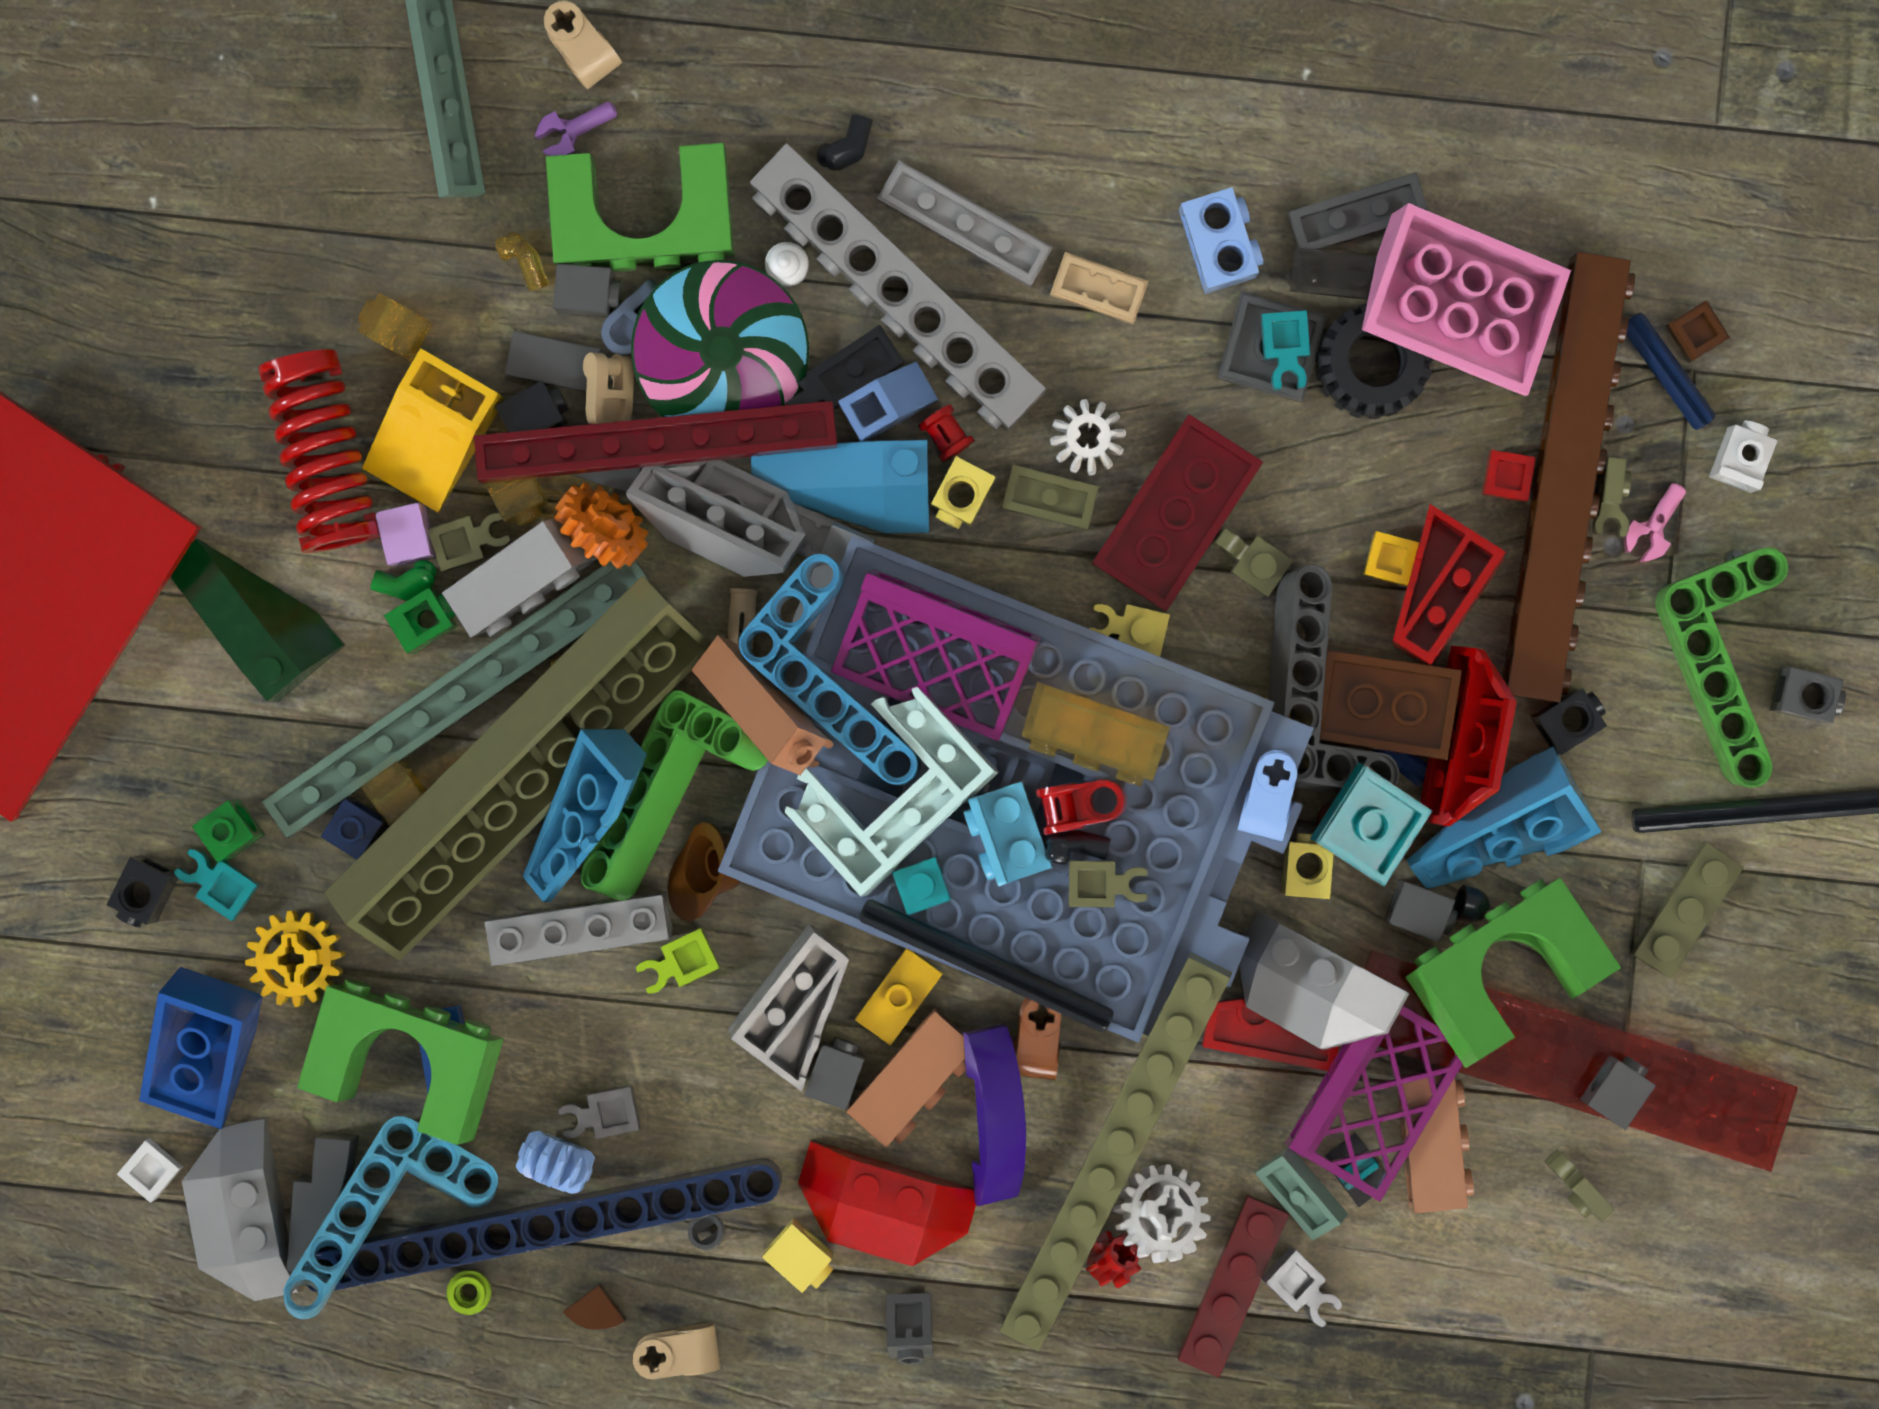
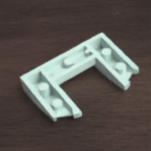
M919 687L912 688L915 697L913 700L889 707L886 697L876 699L871 704L930 768L873 823L865 828L808 767L801 776L798 775L797 777L798 780L808 783L798 810L788 806L785 809V813L860 896H868L900 866L899 863L956 809L963 803H967L968 799L975 796L999 773L979 749Z

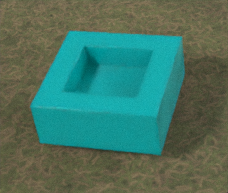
M937 857L892 872L907 916L952 900Z

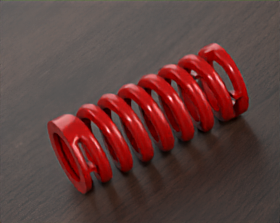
M337 350L305 351L279 357L261 364L258 370L261 382H265L263 385L264 394L268 398L276 400L268 409L269 416L272 420L282 423L274 431L275 441L281 445L288 446L280 453L279 459L284 467L294 469L285 477V484L289 490L300 492L291 499V509L297 514L306 515L296 524L297 533L303 536L299 538L301 552H324L378 538L380 533L375 512L364 514V521L323 524L340 516L372 507L373 502L370 496L316 501L343 490L365 485L367 483V476L364 473L359 472L328 478H310L340 466L360 462L362 459L361 452L353 449L332 454L304 455L324 446L354 439L356 437L355 428L346 426L328 431L298 432L324 421L347 417L351 413L350 406L347 403H340L323 408L292 409L318 398L341 394L346 389L345 383L342 380H334L311 386H286L298 379L301 380V383H305V377L314 374L329 372L330 377L342 375Z

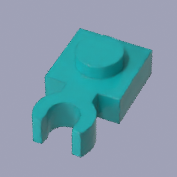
M1307 310L1262 314L1261 328L1264 360L1277 359V368L1271 376V384L1274 391L1281 390V375L1285 372L1293 373L1297 378V389H1303L1306 385L1307 376L1304 368L1298 364V358L1310 356Z
M195 848L189 849L187 854L198 863L196 872L191 874L180 867L176 868L174 874L183 882H197L202 885L195 897L230 921H236L260 883L228 861L219 862L213 868L205 852Z

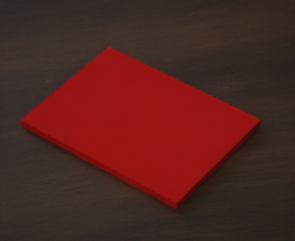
M0 391V815L12 822L18 819L202 526Z

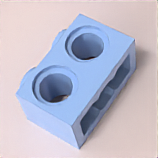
M1233 187L1181 203L1178 211L1204 294L1255 279L1259 274L1257 266L1263 265V258L1257 240L1249 241L1244 224L1250 222V217L1244 198H1236ZM1212 208L1221 209L1228 217V225L1222 229L1211 228L1205 222L1204 213ZM1225 250L1234 251L1241 259V268L1233 272L1223 270L1218 263V254Z

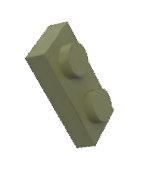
M1012 465L1002 509L1088 530L1099 486Z

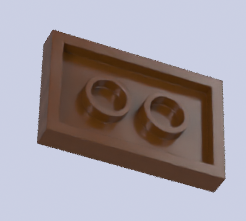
M1327 650L1320 741L1448 761L1462 670Z

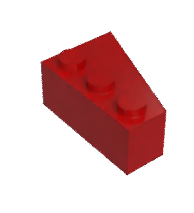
M1429 504L1413 569L1397 622L1393 646L1422 665L1434 666L1505 560L1506 552Z

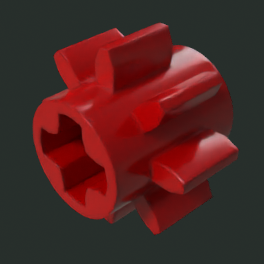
M1107 1230L1100 1234L1089 1253L1086 1271L1090 1272L1099 1281V1286L1102 1287L1113 1281L1114 1286L1118 1289L1131 1282L1130 1276L1141 1271V1267L1137 1264L1139 1260L1136 1256L1138 1247L1135 1244L1125 1247L1123 1244L1127 1233L1124 1232L1113 1238L1112 1233Z

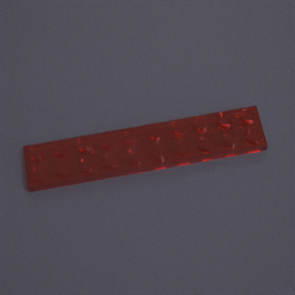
M1370 950L1364 969L1408 992L1409 995L1403 1006L1437 1026L1406 979V976L1416 970L1417 966L1414 963ZM1484 986L1489 999L1515 1038L1469 1067L1465 1068L1462 1065L1458 1072L1607 1119L1582 1102L1580 1098L1609 1055L1621 1062L1627 1055L1649 1070L1645 1078L1656 1085L1629 1127L1772 1172L1796 1097L1797 1086ZM1398 1014L1389 1031L1393 1047L1418 1041L1413 1022ZM1421 1027L1424 1039L1435 1036ZM1383 1038L1379 1047L1386 1049L1387 1046ZM1445 1041L1425 1045L1429 1062L1441 1067L1449 1066L1456 1054L1450 1044ZM1420 1047L1397 1052L1423 1061Z

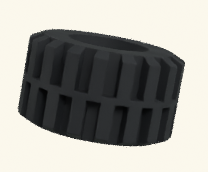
M1367 303L1343 313L1323 335L1320 341V348L1316 354L1315 362H1318L1316 375L1318 381L1321 380L1324 385L1323 393L1326 397L1330 396L1336 402L1334 406L1339 410L1346 409L1351 412L1350 416L1357 418L1367 416L1368 419H1379L1381 416L1387 415L1388 417L1397 413L1412 403L1425 389V383L1430 379L1432 370L1429 367L1434 359L1386 340L1391 344L1398 356L1399 369L1396 377L1390 383L1381 387L1369 386L1357 379L1349 365V351L1352 345L1360 338L1376 336L1362 330Z

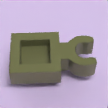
M501 513L490 514L482 521L481 526L478 527L475 526L473 517L467 516L427 529L441 572H447L486 559L482 546L489 544L493 547L502 548L510 545L513 542L511 536L508 535L496 539L491 532L492 526L495 523L506 520L505 515Z
M1069 860V907L1115 908V894H1123L1128 900L1133 902L1146 901L1147 893L1132 892L1129 882L1134 876H1148V870L1142 867H1132L1123 874H1115V861Z
M1558 1149L1544 1160L1572 1191V1194L1567 1199L1584 1218H1587L1592 1213L1603 1222L1615 1211L1608 1201Z

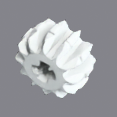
M1081 400L1079 407L1081 415L1077 416L1072 407L1067 405L1064 407L1063 412L1071 423L1068 424L1062 420L1055 419L1052 427L1056 430L1066 433V435L1054 436L1050 439L1051 446L1066 445V449L1056 456V460L1061 463L1072 455L1075 458L1070 467V472L1077 473L1081 461L1087 462L1088 475H1095L1096 459L1100 461L1106 470H1109L1113 463L1105 452L1121 456L1124 451L1120 445L1110 442L1111 440L1124 438L1126 431L1125 429L1110 430V426L1115 424L1120 416L1115 412L1104 420L1101 417L1106 407L1104 402H1099L1095 413L1092 414L1089 413L1088 400ZM1087 427L1089 432L1092 427L1098 431L1099 434L1095 439L1096 447L1089 449V444L1087 443L1085 448L1077 443L1081 435L1080 428Z

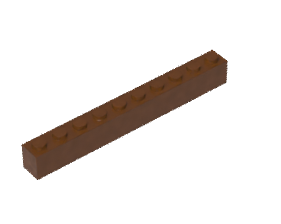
M1577 252L1569 258L1568 269L1571 272L1564 290L1502 676L1514 697L1560 703L1561 695H1567L1569 692L1572 671L1566 668L1568 651L1575 650L1579 633V626L1573 624L1575 607L1582 606L1586 590V582L1580 580L1582 563L1589 562L1593 547V538L1587 536L1589 519L1596 518L1600 503V494L1595 493L1594 488L1596 476H1602L1607 460V450L1602 449L1601 444L1603 432H1609L1614 416V405L1608 404L1610 388L1617 387L1621 372V361H1616L1615 357L1618 343H1624L1628 329V317L1622 316L1625 299H1631L1635 285V273H1629L1631 260L1584 252Z

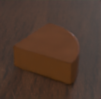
M601 1283L563 1311L572 1322L591 1330L610 1329L622 1324L626 1320L624 1314Z

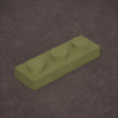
M1702 842L1631 951V954L1666 977L1672 978L1744 866L1707 842Z

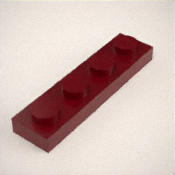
M1246 1195L1177 1356L1178 1361L1220 1378L1261 1282V1278L1289 1216L1287 1211Z

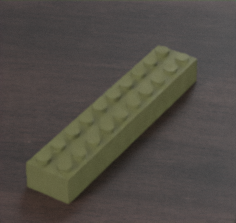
M642 575L324 892V895L348 927L400 961L547 815L580 730L623 729L629 733L692 670L710 646L711 641L682 611Z

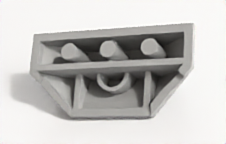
M721 460L643 467L626 492L627 498L667 540L743 577L784 573L805 541L806 534L800 525L788 492Z
M1259 911L1246 932L1250 939L1239 967L1247 1008L1322 1050L1389 1033L1409 995L1408 992Z
M267 1118L225 1125L222 1129H219L182 1180L198 1269L253 1301L283 1296V1289L293 1271H287L289 1234ZM297 1287L292 1294L298 1293L299 1287Z

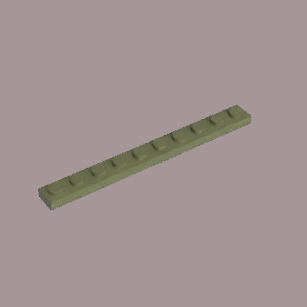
M1190 952L999 1332L1038 1352L1040 1351L1231 978V971Z

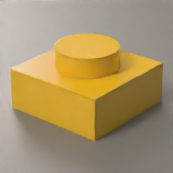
M1375 531L1363 575L1408 586L1419 542Z

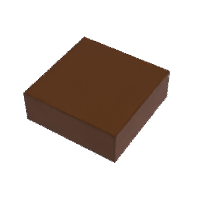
M1707 300L1665 325L1689 363L1730 338Z

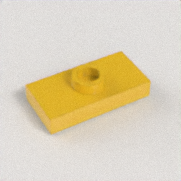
M906 948L855 1020L891 1046L943 973L914 951Z

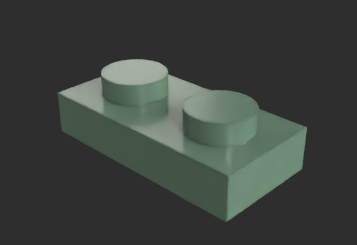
M1289 1148L1264 1162L1255 1172L1257 1177L1312 1241L1339 1226L1348 1216L1345 1209L1296 1152Z

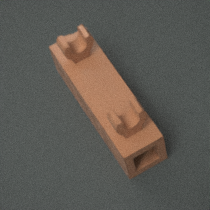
M717 635L692 668L693 673L771 764L801 776L807 767H817L819 765V761L815 756L823 746L831 749L834 745L827 735L811 722L793 700L743 657L739 644Z

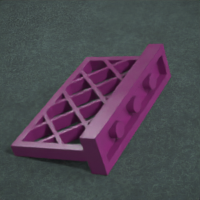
M876 569L867 572L860 589L862 592L831 673L902 702L915 699L912 694V688L919 687L935 703L928 686L951 677L961 701L948 707L936 704V706L953 723L999 741L1042 637ZM869 601L886 607L893 623L892 626L873 634L870 633L863 617ZM896 612L910 618L900 622ZM918 620L928 624L935 642L912 651L903 626ZM860 626L864 637L854 641ZM938 629L952 635L942 639ZM896 630L906 655L883 663L873 639ZM957 638H962L971 643L977 659L954 668L944 644ZM866 642L877 667L861 673L844 665L851 648ZM980 646L994 652L984 656ZM938 647L948 672L925 681L915 656ZM1003 655L1020 662L1014 678L997 686L986 661ZM909 660L919 684L902 690L893 686L886 669ZM980 664L990 689L967 698L957 674ZM879 672L883 681L875 679L870 675ZM1010 687L1006 699L1003 701L999 691ZM993 694L1000 710L995 726L992 727L978 721L970 703ZM964 707L967 716L953 710Z
M1405 1006L1401 1008L1399 1014L1413 1022L1418 1041L1393 1047L1390 1034L1388 1033L1344 1044L1285 1141L1289 1149L1302 1157L1308 1158L1381 1202L1463 1065L1455 1054L1449 1066L1431 1070L1425 1045L1441 1041L1448 1043L1438 1026ZM1421 1027L1435 1036L1424 1039ZM1384 1038L1387 1048L1376 1051ZM1420 1047L1425 1072L1400 1077L1395 1053ZM1389 1054L1395 1079L1369 1085L1365 1069L1372 1058ZM1443 1074L1436 1086L1433 1076ZM1362 1077L1364 1087L1353 1089L1359 1078ZM1427 1078L1432 1094L1429 1100L1424 1105L1408 1108L1402 1084ZM1397 1086L1402 1110L1377 1116L1372 1091ZM1366 1093L1372 1118L1346 1124L1342 1107L1347 1098ZM1420 1113L1413 1125L1410 1115ZM1338 1115L1341 1125L1331 1127L1332 1123ZM1404 1117L1408 1129V1135L1403 1143L1385 1147L1379 1122ZM1373 1124L1379 1149L1354 1155L1348 1130ZM1343 1132L1349 1156L1330 1161L1316 1152L1325 1136ZM1397 1151L1393 1160L1389 1164L1387 1153ZM1381 1155L1385 1173L1375 1188L1360 1179L1356 1161ZM1351 1163L1353 1174L1339 1165Z

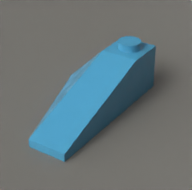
M581 729L522 876L543 902H551L618 818L633 790L647 754L623 729Z
M1551 747L1512 767L1502 776L1498 792L1450 827L1445 826L1414 853L1407 862L1426 889L1477 876L1484 866L1504 861L1507 867L1521 864L1520 856L1542 850L1545 851L1547 856L1561 853L1601 833V829L1568 768L1554 747Z

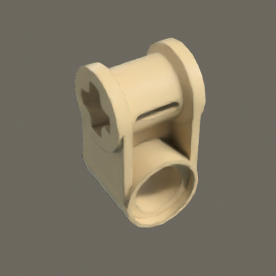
M558 1L546 10L544 27L548 37L563 56L567 66L587 90L622 64L621 59L609 42L599 31H596L580 8L574 3ZM562 17L567 22L572 20L574 30L570 33H567L564 29L558 30L559 27L556 21Z
M693 1324L675 1330L645 1335L639 1340L633 1354L635 1370L646 1379H659L679 1375H700L720 1370L721 1364L715 1324ZM649 1346H655L657 1353H665L657 1366L652 1365L651 1359H643V1356L647 1354Z

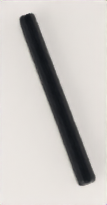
M1879 789L1641 808L1632 811L1631 820L1634 832L1647 833L1879 814Z
M873 899L867 900L860 912L859 920L862 923L1097 1031L1105 1032L1114 1016V1011L1111 1008Z

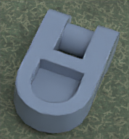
M652 279L641 285L603 322L601 329L602 340L606 347L614 354L631 355V338L637 318L636 312L642 307L647 297L657 286Z

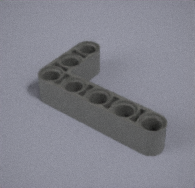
M1316 564L1306 565L1284 574L1278 582L1276 592L1268 700L1275 702L1272 712L1289 718V712L1293 710L1298 717V722L1314 728L1297 769V779L1294 788L1339 794L1358 763L1366 767L1370 766L1375 773L1396 786L1400 776L1399 767L1391 756L1384 753L1320 744L1332 581L1328 572ZM1300 579H1303L1309 587L1308 597L1300 589ZM1297 622L1305 629V640H1302L1296 632ZM1294 666L1302 674L1301 684H1298L1293 677L1292 670ZM1328 760L1335 767L1334 779L1327 772L1326 765Z

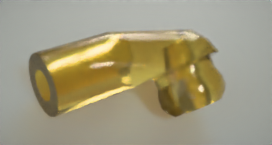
M508 232V236L500 237L495 241V246L501 260L508 261L516 257L528 291H534L549 284L538 252L519 233Z

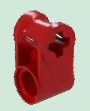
M1097 780L1081 784L1069 783L1036 790L1037 797L1042 798L1047 826L1043 828L1044 835L1084 828V825L1111 821L1118 818L1127 806L1125 790L1119 783L1112 780ZM1102 787L1112 789L1117 796V805L1108 814L1099 812L1093 804L1095 792ZM1058 798H1059V801H1060V807H1061V812H1062V817H1063L1062 819H1061L1060 811H1059Z

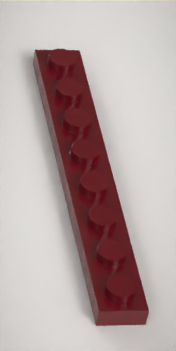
M833 401L475 435L474 445L477 479L479 483L836 449L837 439Z

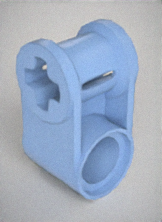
M1271 750L1265 752L1259 758L1250 791L1247 790L1237 830L1283 841L1292 807L1291 798L1297 779V766L1289 753L1282 750ZM1275 759H1280L1283 761V768L1286 771H1290L1288 778L1280 777L1278 783L1269 782V773L1264 772L1263 768L1265 765L1273 766Z

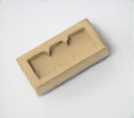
M1065 252L1050 296L1134 325L1149 281Z

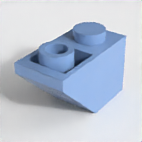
M916 361L877 378L839 400L838 403L860 442H868L939 400Z

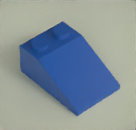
M179 967L158 992L139 1101L222 1129L226 1123L256 1033L263 996L236 985Z

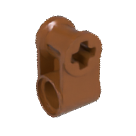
M1025 998L1020 1006L1017 1036H1015L1013 1044L1020 1076L1056 1080L1060 1052L1061 1014L1046 1007L1048 1013L1052 1014V1016L1044 1017L1042 1024H1036L1034 1016L1030 1015L1029 1012L1037 1011L1039 1003Z

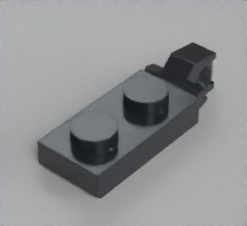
M879 325L808 371L806 377L798 382L803 391L785 404L795 405L833 401V410L840 407L839 400L877 378L893 372L905 364V361L881 325Z

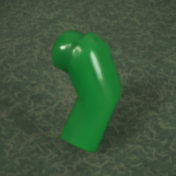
M428 560L416 561L414 568L409 569L400 576L377 569L370 589L403 601H408L427 588H432L435 583L437 570L435 565Z

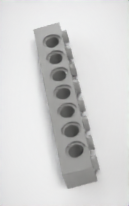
M787 143L750 181L752 189L756 192L752 200L770 217L777 212L785 219L788 224L784 227V230L802 247L809 242L820 253L816 260L833 277H836L841 272L853 284L848 290L866 308L872 303L885 314L880 321L895 336L901 338L905 333L915 342L917 346L913 349V352L931 369L938 364L949 375L945 380L947 385L962 399H965L968 395L972 396L982 406L977 413L995 430L1002 425L1007 431H1010L1045 394L1046 388ZM795 190L808 192L811 195L809 205L802 210L789 208L786 201L791 192ZM835 220L842 224L843 233L838 239L826 241L819 236V228L825 221ZM861 250L871 252L876 258L874 266L865 272L855 270L850 264L852 256ZM891 281L903 282L908 288L907 296L900 302L888 301L882 294L887 283ZM932 311L939 316L940 325L935 331L923 333L916 328L914 324L915 319L921 312ZM957 341L967 343L973 351L972 357L962 364L952 362L947 356V349L952 343ZM987 372L999 373L1005 381L1002 391L997 394L985 393L979 386V380L982 375Z

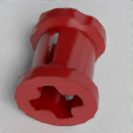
M951 404L933 413L918 425L922 432H928L941 452L939 459L942 463L958 455L975 442L972 435L966 436L952 415L954 408Z

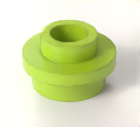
M476 1270L460 1271L450 1280L447 1286L449 1304L455 1311L464 1315H473L481 1312L488 1305L492 1295L489 1280L484 1274ZM465 1284H472L476 1287L478 1292L476 1298L469 1299L463 1295L462 1288Z

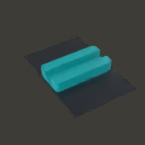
M1356 1133L1350 1136L1354 1155L1369 1151ZM1345 1141L1323 1157L1331 1161L1349 1156ZM1374 1157L1356 1161L1360 1179L1376 1188L1385 1173ZM1351 1163L1339 1165L1353 1174ZM1336 1176L1358 1207L1372 1198Z

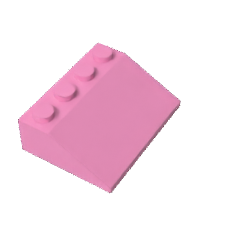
M1408 203L1391 214L1377 254L1362 330L1527 396L1529 395L1571 270Z

